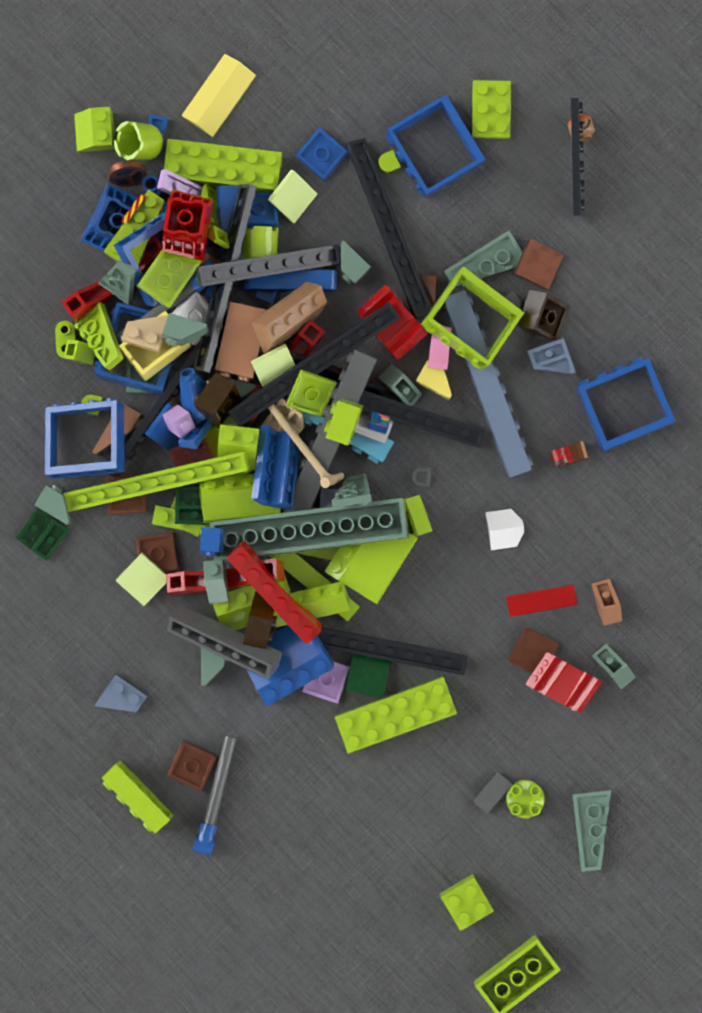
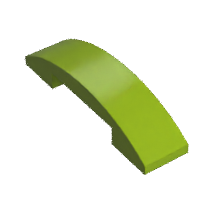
M205 184L201 191V197L213 200V210L211 212V222L207 237L228 249L230 247L228 235L220 229L218 220L217 190Z

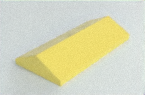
M224 54L188 105L182 117L211 137H214L256 75L241 62Z

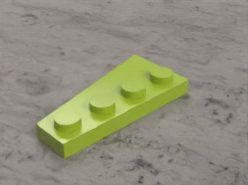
M150 190L144 195L146 196L129 221L121 226L104 250L105 254L117 262L121 258L114 245L158 217L162 211L165 201ZM150 238L130 250L138 266Z

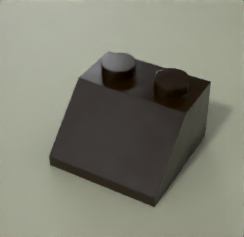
M530 290L522 310L524 314L518 321L517 326L529 333L551 341H557L569 306L547 293Z
M215 373L213 377L207 380L204 390L195 397L194 405L199 413L220 429V424L223 425L230 415L228 410L237 405L241 396L235 383Z
M255 591L243 645L266 649L267 643L272 642L274 631L270 629L271 627L275 628L277 616H273L275 610L257 591Z

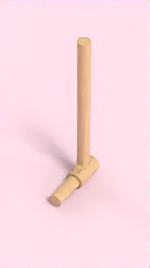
M275 404L268 408L318 472L321 478L320 484L323 488L335 485L338 481L344 479L345 476L342 472L330 474L324 469Z

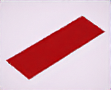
M574 585L506 597L510 617L577 605Z

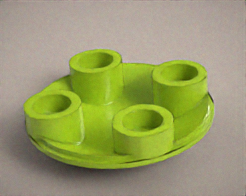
M521 780L514 783L506 795V803L513 815L520 818H531L539 815L545 802V796L541 787L530 780Z

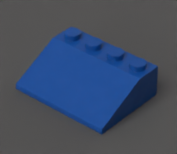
M286 625L274 632L272 642L267 643L268 646L282 652L279 667L272 676L266 679L248 669L247 671L266 706H269L332 670L334 662L318 635L308 644H305L290 626Z

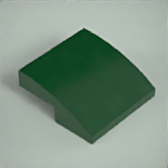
M199 486L176 487L175 524L210 525V523H204Z
M36 507L15 536V539L48 561L70 530L45 511Z
M353 654L346 691L384 698L390 661Z

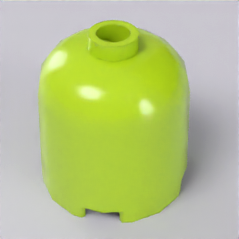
M125 121L116 130L118 134L117 140H114V146L119 157H123L126 160H152L162 150V134L152 124Z
M246 226V235L241 246L242 260L277 254L278 227L254 226V228H247Z

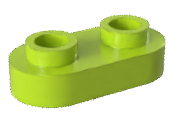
M66 320L59 322L55 329L56 351L61 358L64 357L63 347L66 346L67 340H76L75 327ZM63 327H68L67 333H62Z

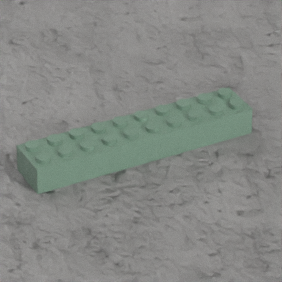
M403 498L368 502L364 506H357L355 504L339 508L327 507L210 522V528L224 529L223 553H217V556H213L214 560L228 561L229 553L244 540L259 557L409 538L405 500Z

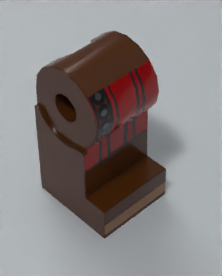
M584 441L549 452L553 467L571 464L588 458Z

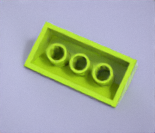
M255 473L223 476L199 482V495L204 523L280 514L281 509L264 506L251 499Z
M284 573L285 581L278 583L289 594L291 590ZM253 586L228 592L229 602L213 604L219 623L234 630L247 627L256 591Z
M121 760L102 777L104 780L103 785L109 791L113 790L117 794L116 798L123 805L126 803L131 808L129 811L135 818L138 819L140 817L144 822L143 826L150 833L153 831L156 834L174 816Z

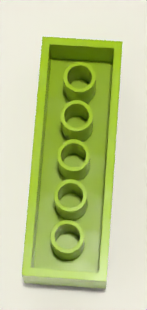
M168 139L164 169L200 186L207 184L218 188V186L237 185L239 188V184H253L257 186L255 192L273 193L280 183L283 156L282 152Z
M441 676L335 715V720L349 754L457 714L445 679Z

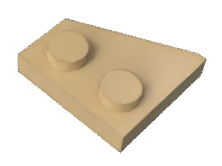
M168 315L127 321L121 341L159 353L163 343L162 332Z

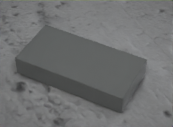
M497 771L474 798L473 802L488 814L512 786V783Z

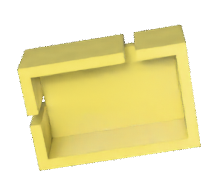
M164 311L157 317L166 316L168 313ZM163 340L159 353L125 342L120 344L119 347L123 355L134 366L144 381H147L189 349L191 344L189 342L183 346H171Z

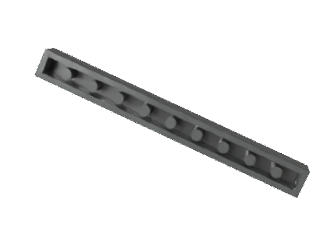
M358 349L354 353L350 352L346 361L349 363L347 370H342L338 379L341 381L339 388L335 387L330 397L333 399L331 406H326L323 416H325L323 424L319 422L315 431L318 434L315 441L311 440L308 447L327 472L340 445L339 442L325 438L327 434L324 432L326 423L329 419L332 420L333 414H330L332 405L341 398L358 403L378 358ZM303 458L300 465L302 472L300 476L297 475L293 510L285 509L284 511L281 510V513L312 509L321 488V478L307 458Z

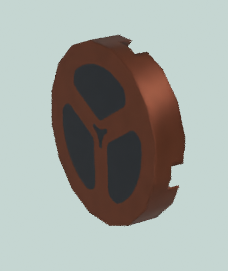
M129 160L125 164L118 162L109 169L110 182L120 187L138 185L147 176L145 165L139 161Z

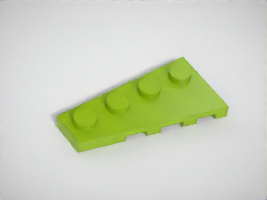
M98 302L73 326L79 330L81 337L88 342L87 345L90 349L94 350L96 357L106 369L111 370L124 358L106 307L101 302Z

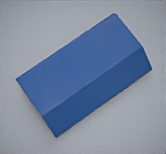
M268 425L261 426L251 499L264 506L293 510L300 449L286 431L277 432Z

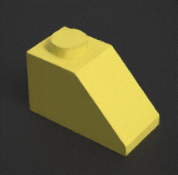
M427 360L416 383L450 400L452 394L444 369L428 368Z

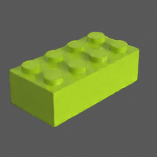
M534 935L477 978L474 984L495 1013H506L556 975L561 969L537 936Z

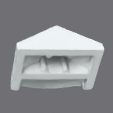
M512 509L486 512L491 550L517 547L524 533L523 520Z

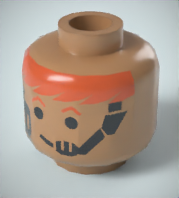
M579 114V122L583 121V133H579V141L584 142L593 137L592 134L595 132V127L590 115ZM569 120L567 126L572 138L571 120Z

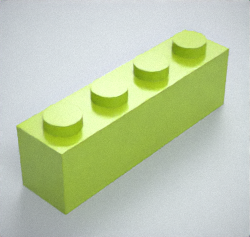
M343 581L289 593L294 600L309 610L315 618L350 611L349 595ZM274 611L273 616H277L275 627L288 625Z

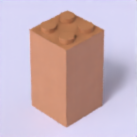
M230 302L215 371L226 379L238 378L237 380L250 383V381L255 382L257 374L250 361L260 357L262 349L251 322L267 310Z

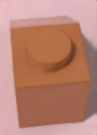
M607 579L591 583L603 625L621 622V605L611 580Z

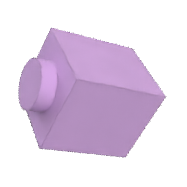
M179 405L162 414L168 430L179 438L196 428L190 413Z

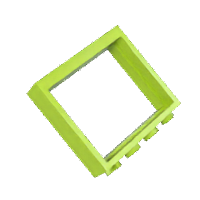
M463 266L455 274L421 325L425 327L427 332L439 337L443 344L456 350L459 356L468 359L475 368L484 370L490 365L524 312ZM458 282L509 320L485 357L433 319Z

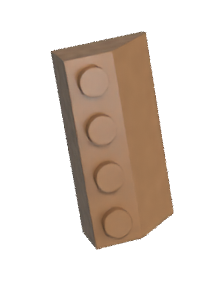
M305 282L251 322L263 354L274 350L302 329L309 320L312 321L321 314L327 303L321 285Z

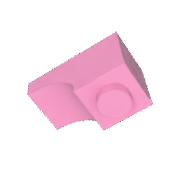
M443 326L444 328H446L448 331L451 332V329H452V328ZM431 334L428 368L447 370L450 346L443 344L435 334Z

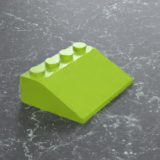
M409 533L408 539L339 547L325 572L338 581H343L346 586L378 604L418 538Z

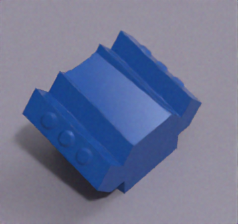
M108 183L103 190V194L96 205L92 217L87 223L86 229L82 233L80 241L104 252L105 248L124 224L121 220L138 197Z

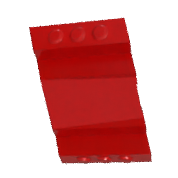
M172 190L170 198H168L163 227L162 251L201 261L204 260L211 212L213 210L212 199Z
M385 285L356 312L361 319H364L387 302H390L400 319L376 334L375 337L398 361L423 339L427 333L391 289Z
M547 652L525 685L581 714L602 684V681Z

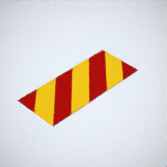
M140 194L121 222L127 223L146 196Z

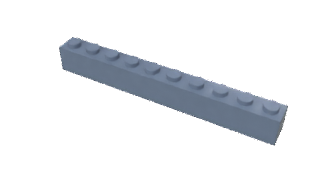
M463 290L448 296L444 305L456 337L485 357L490 347H486L484 342L487 340L483 329L480 330L478 326L480 322L478 313L473 312L471 307L474 304L471 295ZM464 357L508 479L531 471L533 462L530 455L526 456L524 450L526 443L523 437H519L517 430H520L517 419L513 420L511 412H513L510 401L506 402L504 394H507L504 384L499 383L498 376H500L497 365L493 366L491 362L488 367L481 370L475 368Z

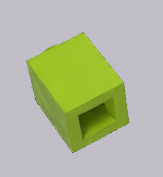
M67 340L63 358L81 364L93 365L96 355L94 350L90 349L87 345L88 343Z

